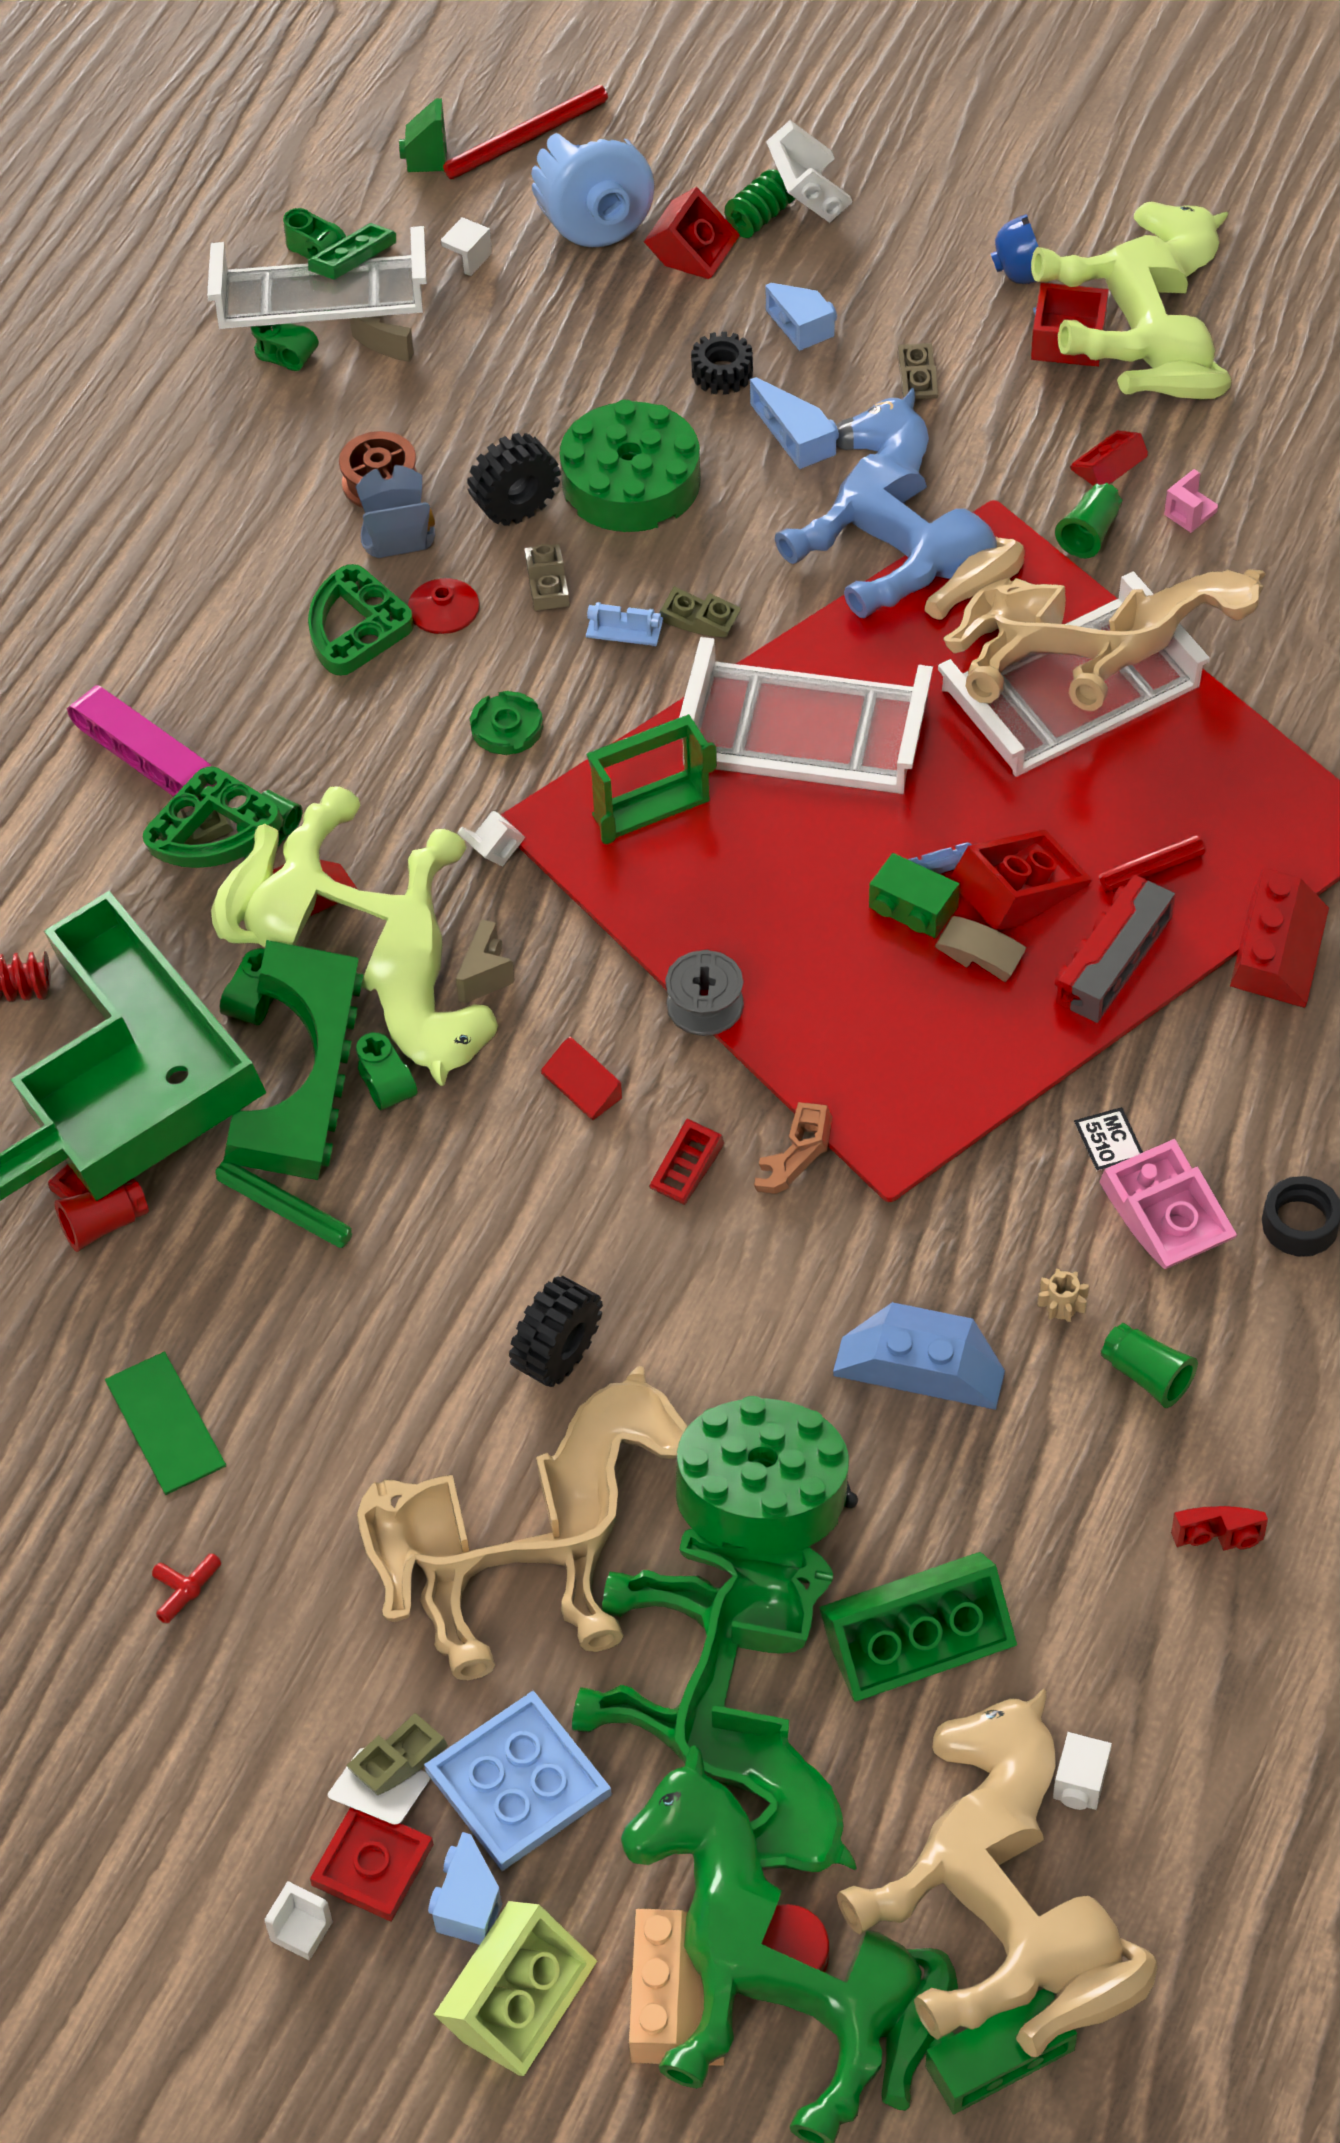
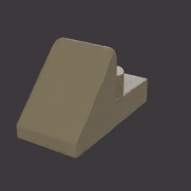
M481 919L456 976L459 1002H470L509 986L515 980L513 961L500 956L502 940L498 939L495 922Z

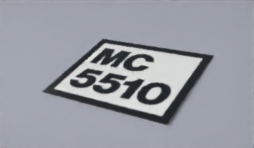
M1122 1107L1074 1120L1096 1171L1109 1168L1143 1153Z

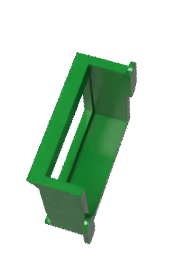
M689 714L586 753L592 776L594 804L592 815L600 827L601 840L604 844H610L619 836L710 801L709 773L717 767L716 746L713 742L707 743ZM683 738L684 771L612 798L611 779L604 768Z

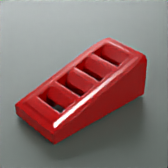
M687 1118L651 1181L650 1189L685 1205L724 1145L722 1134ZM694 1141L705 1146L704 1151L702 1152L689 1146L690 1142ZM683 1153H686L699 1160L694 1164L681 1158ZM675 1165L691 1171V1174L687 1177L672 1169ZM667 1177H670L685 1185L680 1191L664 1183Z

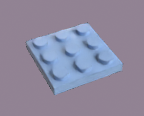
M534 1690L424 1764L426 1773L501 1871L510 1867L612 1795L611 1787Z

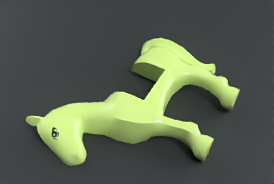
M1146 202L1136 210L1134 219L1139 226L1157 236L1145 235L1120 244L1105 254L1090 258L1077 255L1060 257L1050 249L1037 247L1033 252L1031 271L1035 281L1049 282L1056 279L1069 287H1076L1086 281L1105 278L1112 296L1131 327L1129 331H1103L1087 328L1077 320H1064L1060 324L1058 332L1060 352L1065 355L1085 354L1091 360L1111 358L1133 362L1143 358L1152 369L1125 371L1118 377L1119 388L1124 394H1133L1146 390L1179 398L1215 399L1223 395L1231 386V377L1225 369L1213 361L1215 348L1207 327L1196 317L1167 315L1158 292H1187V276L1214 258L1219 246L1217 228L1223 224L1228 216V212L1212 215L1207 209L1199 206L1176 207L1157 202Z
M329 787L324 793L320 804L312 803L304 812L302 826L294 830L285 841L283 853L286 863L275 874H273V865L279 842L278 830L267 824L257 827L254 834L255 844L253 851L241 864L232 870L218 889L211 909L212 924L218 937L226 939L229 943H258L265 947L266 940L296 945L315 906L317 894L386 920L385 927L368 963L362 987L369 991L377 990L391 1038L396 1042L401 1051L412 1059L415 1064L427 1066L434 1080L440 1086L445 1085L448 1072L468 1063L495 1036L498 1028L496 1017L492 1010L485 1005L473 1004L453 1012H435L434 985L441 970L442 935L432 904V881L434 875L440 869L461 859L467 849L465 841L454 832L446 829H435L430 834L426 847L413 850L408 858L409 884L405 895L361 891L335 882L322 871L319 860L320 847L325 837L336 826L353 820L361 805L359 798L351 791L342 787ZM244 920L247 930L239 927V923Z

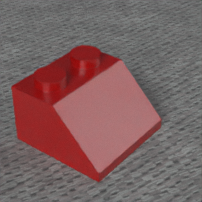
M696 186L670 202L644 240V243L666 267L709 279L714 275L740 235Z

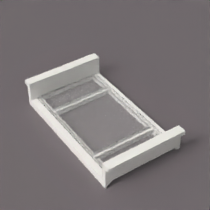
M424 226L410 227L411 255L370 258L335 280L308 271V263L228 270L224 242L211 243L207 296L208 301H215L219 329L423 313L421 284H427Z
M1133 571L1121 577L1119 599L1065 625L1110 631V618L1132 589H1143L1146 596L1153 595V593ZM1179 623L1172 640L1166 648L1137 664L1125 666L1105 680L1108 687L1107 697L1103 705L1095 711L1082 710L1073 704L1068 694L1070 683L1074 679L1073 670L1077 666L1092 660L1091 658L1077 655L1031 653L1003 670L1001 675L1004 677V690L992 703H979L969 695L965 687L966 679L969 675L968 671L962 673L951 659L939 664L938 671L943 676L942 691L949 692L1010 765L1013 769V774L1017 777L1199 687L1203 665L1209 663L1210 657Z
M700 637L679 717L689 714L707 743L713 742L715 744L717 770L904 794L907 770L913 767L933 667L918 665L914 687L715 662V639ZM683 744V765H684V744Z

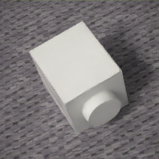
M1068 1732L1055 1779L1053 1799L1060 1800L1064 1805L1073 1809L1082 1810L1090 1808L1097 1810L1112 1743Z

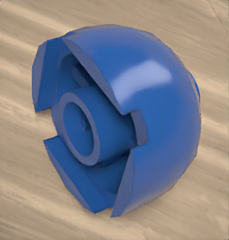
M1027 214L1003 225L995 238L996 251L990 254L997 272L1004 270L1009 280L1018 284L1038 282L1033 278L1031 261L1033 252L1039 246Z

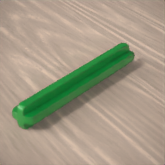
M223 1161L216 1168L217 1181L336 1247L343 1248L351 1240L352 1229L350 1226L236 1164L223 1163Z

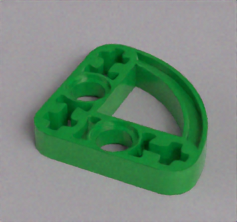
M356 564L340 567L322 583L312 599L308 614V625L313 650L321 664L330 673L339 676L354 672L408 636L414 627L412 610L367 570ZM341 596L366 619L332 642H329L324 631L325 621L331 607ZM371 597L383 599L378 605H368L365 603ZM371 634L378 637V639L372 643H363L360 641V639L365 635Z
M209 766L200 769L148 824L143 831L142 838L150 854L163 862L189 868L212 867L238 860L250 854L254 848V834L257 827L267 824L279 831L283 825V817L274 801L223 770ZM207 784H210V785L216 784L214 787H211V786L205 787ZM234 797H246V801L237 808L228 807L229 802ZM186 806L195 807V811L189 817H177L178 812ZM256 809L257 813L265 818L269 816L271 817L268 820L261 818L258 821L254 813V810ZM214 810L245 828L241 832L217 842L199 845L184 844ZM159 837H160V838H163V839H165V838L167 837V839L164 840V841H163V840H160V839L156 841V839L159 838Z

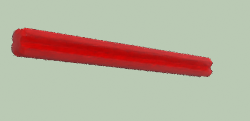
M597 85L446 161L443 165V170L449 179H455L605 103L608 99V93L605 91L604 86Z

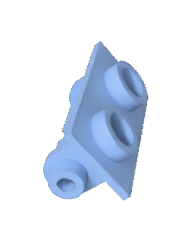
M596 602V605H589L587 619H590L586 638L657 646L663 617H661L660 613H654V609L628 608L627 613L621 612L620 606L604 605Z

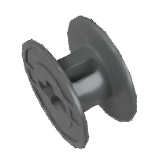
M701 950L679 957L669 967L665 979L668 994L666 1004L668 1015L677 1027L687 1033L706 1036L719 1034L731 1028L739 1020L744 1007L741 992L743 977L741 969L733 959L720 952ZM701 990H708V995L701 996Z

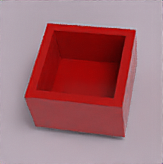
M1041 282L1033 325L1031 360L1099 367L1100 359L1091 360L1085 354H1062L1058 346V332L1060 324L1064 320H1077L1087 328L1105 331L1109 289L1083 286L1069 287L1063 284Z

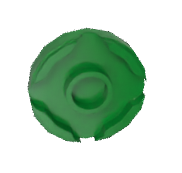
M512 691L498 692L499 696L490 698L489 695L481 699L473 708L470 716L472 737L481 748L494 754L510 755L521 753L531 748L539 740L543 730V717L534 699L523 693Z

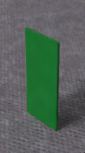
M165 1351L105 1379L110 1392L165 1495L226 1467L224 1459Z

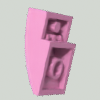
M1175 1139L1106 1168L1099 1181L1130 1231L1152 1258L1164 1269L1226 1243L1237 1236L1198 1166L1191 1168Z

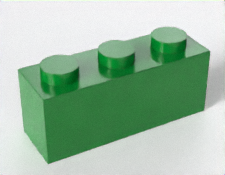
M1043 1988L1036 1992L1035 1997L1029 2004L998 2013L988 2018L978 2028H967L956 2035L954 2032H951L938 2040L934 2039L930 2043V2048L926 2050L925 2067L953 2115L1075 2051L1077 2039L1075 2029L1055 2037L1038 2057H1031L1025 2053L1016 2040L1024 2024L1042 2012L1054 2000L1055 1996L1051 1991Z

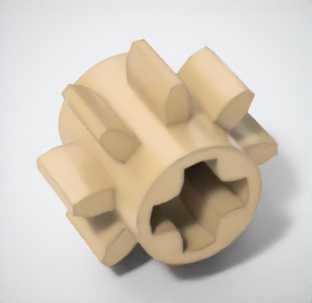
M1056 1269L1055 1274L1050 1280L1041 1278V1292L1038 1294L1037 1304L1039 1307L1047 1306L1049 1319L1055 1317L1071 1322V1317L1076 1311L1085 1313L1087 1304L1085 1298L1088 1297L1089 1285L1080 1284L1077 1278L1078 1272L1070 1273Z

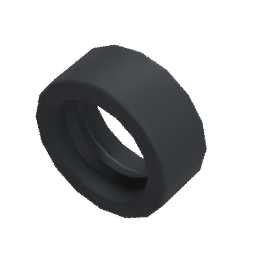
M1307 1176L1289 1177L1278 1182L1268 1192L1262 1214L1263 1232L1273 1246L1287 1254L1298 1257L1314 1256L1326 1251L1335 1242L1339 1231L1340 1199L1333 1188L1321 1180ZM1290 1202H1305L1320 1209L1326 1217V1222L1323 1227L1316 1230L1300 1231L1284 1224L1278 1216V1210L1281 1206Z

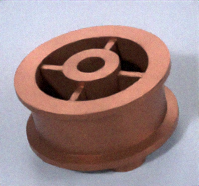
M386 431L364 433L349 441L339 456V466L343 474L342 487L346 497L355 505L363 508L355 486L362 477L374 469H378L383 479L392 478L395 465L417 471L415 468L416 453L412 444L404 437Z

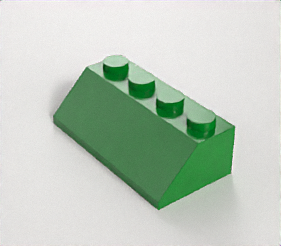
M981 1552L819 1607L831 1651L854 1702L1017 1646L996 1564Z

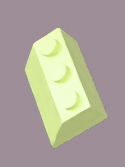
M508 1901L434 2013V2016L463 2043L517 2075L524 2076L596 1965L597 1960L539 1904Z

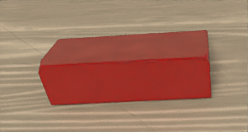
M1117 430L1074 461L1070 468L1093 486L1095 484H1111L1148 456V451L1141 433Z
M572 1037L567 1038L541 1069V1074L592 1121L622 1099L621 1082Z

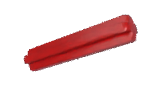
M1196 835L1102 872L1099 875L1101 886L1105 892L1116 890L1121 885L1126 886L1134 874L1141 878H1146L1204 855L1206 852L1202 838Z

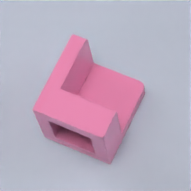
M1195 469L1167 490L1164 512L1165 516L1190 533L1217 513L1218 505L1198 492L1200 473Z

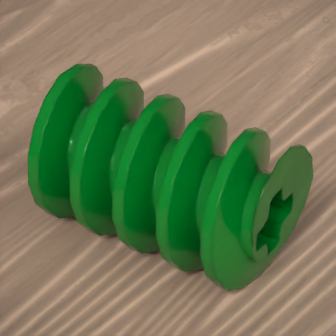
M768 169L755 178L751 184L744 187L742 191L738 192L734 198L730 199L725 205L724 213L726 220L739 233L740 237L750 238L754 232L759 231L763 225L769 223L771 218L776 217L779 211L784 210L796 198L787 192L779 171Z

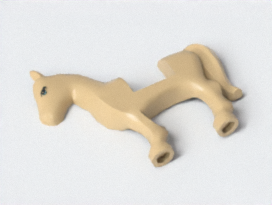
M1250 569L1244 574L1230 570L1208 572L1148 596L1145 595L1143 589H1132L1110 618V631L1062 624L1066 601L1065 586L1034 585L1021 579L1015 578L1014 581H1011L1009 578L981 588L973 596L964 610L960 626L952 633L946 635L944 641L954 654L968 649L980 636L999 629L998 637L984 644L981 654L972 661L968 671L969 675L967 676L965 687L969 695L979 703H992L1004 690V677L1001 675L1003 670L1031 653L1077 655L1091 658L1092 660L1077 666L1073 670L1074 679L1070 683L1068 694L1073 704L1082 710L1095 711L1103 705L1107 697L1108 687L1105 680L1125 666L1137 664L1166 648L1172 640L1181 620L1199 605L1209 604L1222 610L1225 615L1234 620H1241L1253 613L1259 605V595L1264 587L1259 581L1265 577L1266 573L1261 570Z
M636 1367L629 1373L623 1383H610L605 1388L594 1393L585 1403L579 1406L569 1423L566 1435L555 1455L550 1456L548 1453L536 1457L552 1533L469 1551L453 1475L437 1477L419 1484H408L395 1480H384L381 1483L374 1482L361 1499L357 1512L359 1529L366 1554L378 1571L385 1586L383 1616L386 1620L392 1622L409 1618L411 1612V1574L413 1565L416 1562L423 1569L427 1578V1583L421 1593L420 1602L436 1629L434 1645L443 1656H449L452 1675L457 1679L473 1680L482 1678L492 1672L495 1666L490 1647L475 1639L464 1622L461 1612L462 1595L469 1579L487 1567L515 1562L549 1563L565 1566L567 1581L566 1590L561 1602V1612L564 1621L578 1627L580 1646L585 1651L598 1652L610 1649L621 1642L624 1635L619 1621L603 1612L595 1603L592 1594V1581L596 1563L604 1544L613 1530L616 1518L618 1487L614 1468L620 1443L640 1446L659 1458L676 1459L679 1441L688 1427L668 1398L661 1391L646 1383L644 1367ZM400 1497L394 1508L391 1505L392 1499Z
M1042 1689L1029 1701L1010 1698L969 1717L948 1720L938 1726L933 1737L932 1748L934 1754L946 1762L977 1766L989 1772V1776L977 1789L953 1802L933 1824L922 1853L905 1876L881 1888L866 1889L852 1886L837 1894L839 1908L845 1920L853 1931L860 1935L880 1921L904 1922L911 1917L917 1904L931 1889L944 1883L958 1900L984 1921L1004 1945L1007 1958L993 1975L973 1987L949 1992L931 1988L918 1995L914 1999V2003L920 2020L930 2035L938 2040L950 2034L959 2026L975 2029L980 2027L988 2018L998 2013L1029 2004L1035 1997L1038 1987H1042L1056 1993L1054 2000L1042 2012L1024 2024L1016 2037L1022 2049L1031 2057L1041 2055L1047 2045L1058 2035L1080 2027L1103 2023L1146 1999L1154 1985L1158 1968L1153 1954L1138 1945L1120 1938L1116 1924L1096 1899L1090 1896L1076 1897L1038 1916L999 1867L1002 1863L1044 1840L1042 1831L1036 1822V1816L1043 1796L1050 1786L1056 1767L1054 1742L1048 1728L1041 1720L1046 1702L1045 1689ZM1122 1955L1125 1956L1128 1959V1961L1122 1962Z

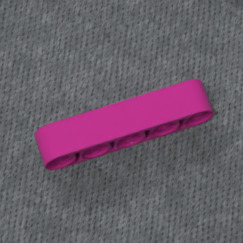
M99 685L92 687L67 708L70 719L81 731L173 797L196 772L211 766L203 758ZM207 784L205 787H207V786L214 787L216 784H214V785Z

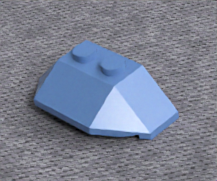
M893 1302L842 1337L833 1370V1376L995 1410L1005 1375L1004 1368L974 1319Z

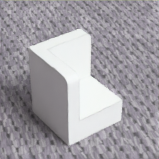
M461 217L441 239V245L462 255L464 274L472 276L492 254L490 228Z
M492 811L475 833L464 827H461L457 832L484 858L500 866H504L525 838L521 832L496 811Z
M287 1881L265 1918L271 1942L309 1961L333 1923L328 1902L325 1899Z

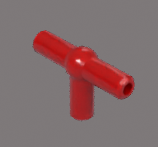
M208 1554L187 1577L164 1563L160 1562L154 1566L152 1570L153 1578L175 1590L156 1612V1616L161 1622L170 1623L190 1600H194L199 1596L201 1587L221 1566L220 1558L215 1554Z

